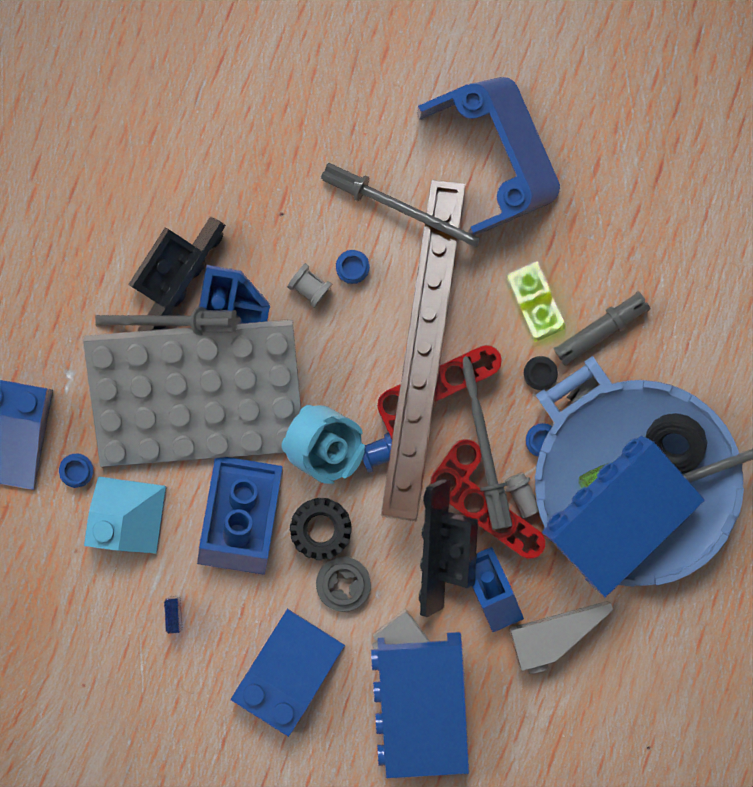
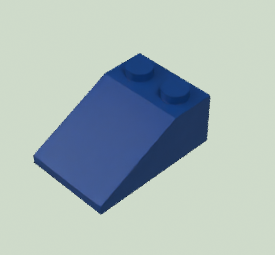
M0 380V484L31 490L35 489L53 389Z
M231 457L215 458L197 564L265 575L283 466Z
M287 608L230 700L289 737L345 644Z

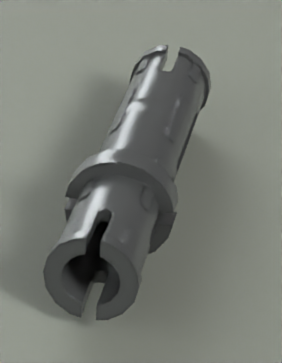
M638 291L617 307L613 308L611 306L606 309L607 313L553 349L564 366H566L569 362L617 330L620 332L625 330L626 324L651 308L647 302L645 303V298Z

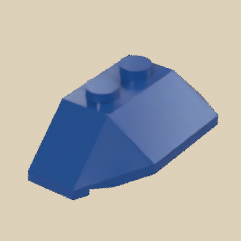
M210 265L206 266L199 307H203L207 311H236V317H240L241 320L240 324L267 322L270 303L242 271Z

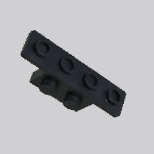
M210 217L193 244L165 227L128 284L155 302L147 315L168 316L174 306H178L184 300L187 293L186 287L192 278L197 277L205 266L204 259L210 250L216 248L221 242L224 235L222 231L226 226L224 223ZM140 326L138 332L164 330L166 326Z
M441 479L428 485L423 496L425 516L422 527L423 556L420 562L422 581L419 602L420 615L424 617H429L444 608L445 582L464 588L475 585L478 519L449 512L450 480Z

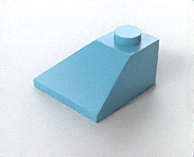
M98 477L89 509L84 546L156 554L166 486Z

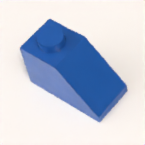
M493 547L478 552L476 554L475 585L472 587L492 632H495L523 620L524 617Z

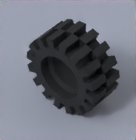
M314 498L303 503L291 518L290 533L292 543H294L299 552L308 558L316 560L334 558V556L344 550L350 540L352 525L349 515L342 505L332 499ZM318 515L328 517L334 524V534L325 542L314 541L307 531L309 521Z

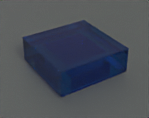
M169 596L164 600L167 634L180 633L183 630L181 596Z

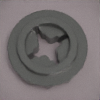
M346 556L337 557L325 563L316 579V589L321 601L327 607L341 612L351 611L361 606L367 599L371 588L367 569L358 560ZM337 570H339L340 574H343L345 579L357 577L349 585L350 598L342 589L330 591V588L334 587L338 582Z

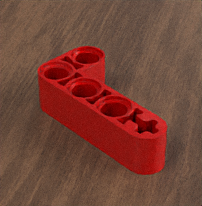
M484 345L440 365L435 402L467 387L465 377L463 382L456 386L446 381L445 372L449 367L457 366L463 371V359L465 356L473 364L481 359L479 354L481 352H484L486 356L492 355L495 361L490 364L491 370L487 371L485 366L474 370V373L477 375L475 378L477 383L499 370L502 363L499 351L493 346ZM401 384L382 393L377 404L378 411L391 439L393 438L396 414L390 415L386 413L383 409V401L390 395L399 397Z
M470 439L457 441L432 473L430 484L435 483L441 473H451L455 478V486L450 491L449 504L467 517L478 519L480 527L520 556L527 559L540 556L545 549L546 541L544 535L510 509L512 526H509L503 532L492 530L484 491H480V487L468 480L482 458L480 446ZM468 444L475 451V458L469 464H461L457 460L456 451L461 445ZM472 492L480 494L483 499L482 507L476 512H470L464 506L465 497ZM519 522L523 524V527L518 531L527 537L532 536V534L536 535L534 542L537 544V547L534 550L527 548L526 551H523L524 543L515 536L512 542L507 540L516 531Z

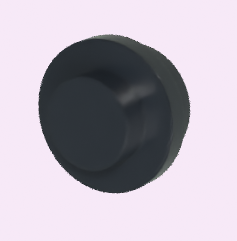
M537 356L526 363L523 375L526 383L531 388L543 390L550 388L556 382L558 370L556 364L550 358Z

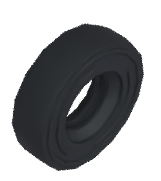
M677 413L663 415L654 420L646 432L645 438L653 441L682 474L697 468L705 457L707 448L705 431L697 421L687 415ZM674 433L680 434L688 441L689 448L682 454L670 453L663 446L662 441L664 437Z

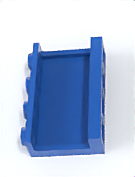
M640 436L629 441L624 446L622 454L613 463L603 466L598 472L597 478L588 487L580 489L573 496L572 503L567 508L555 513L548 520L547 527L542 533L586 578L585 580L593 589L606 597L705 500L653 441Z
M461 632L447 633V641L385 644V638H378V649L371 650L372 671L379 670L380 681L373 682L374 703L381 702L382 713H375L376 734H383L384 745H377L378 765L385 766L386 778L469 774Z

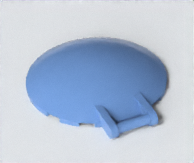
M593 356L584 361L586 365L547 392L543 389L536 394V397L554 421L541 447L535 474L537 506L545 528L547 527L548 520L555 513L567 508L572 503L573 496L580 489L588 487L597 478V474L603 466L613 463L622 454L624 446L629 441L640 436L645 437L648 428L654 420L663 415L673 413L687 415L697 421L704 429L707 438L705 457L698 467L692 471L739 454L736 443L727 426L699 398L683 389L657 381L629 380L612 384ZM593 376L600 384L562 411L555 405L556 401ZM669 434L662 441L665 449L673 454H682L689 448L688 441L680 434ZM742 464L691 482L690 484L705 501L619 585L630 587L662 585L681 579L706 564L725 544L737 517H739L744 493Z

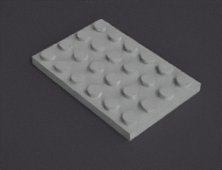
M293 320L244 323L237 325L236 332H202L203 335L195 334L192 328L84 336L83 345L100 467L284 453L282 441L286 437L290 424L301 410Z

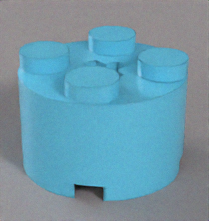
M306 405L302 407L299 414L290 424L286 437L282 441V450L295 467L321 483L332 484L335 483L334 480L341 477L346 479L355 472L363 459L365 445L362 444L361 439L362 429L356 422L330 407Z

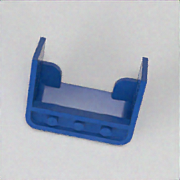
M497 77L467 84L418 105L417 115L419 120L454 105L457 111L468 119H477L490 113L517 175L502 183L497 191V203L502 213L470 226L468 233L477 236L549 205L557 198L560 191L558 178L518 86L513 80L507 77Z

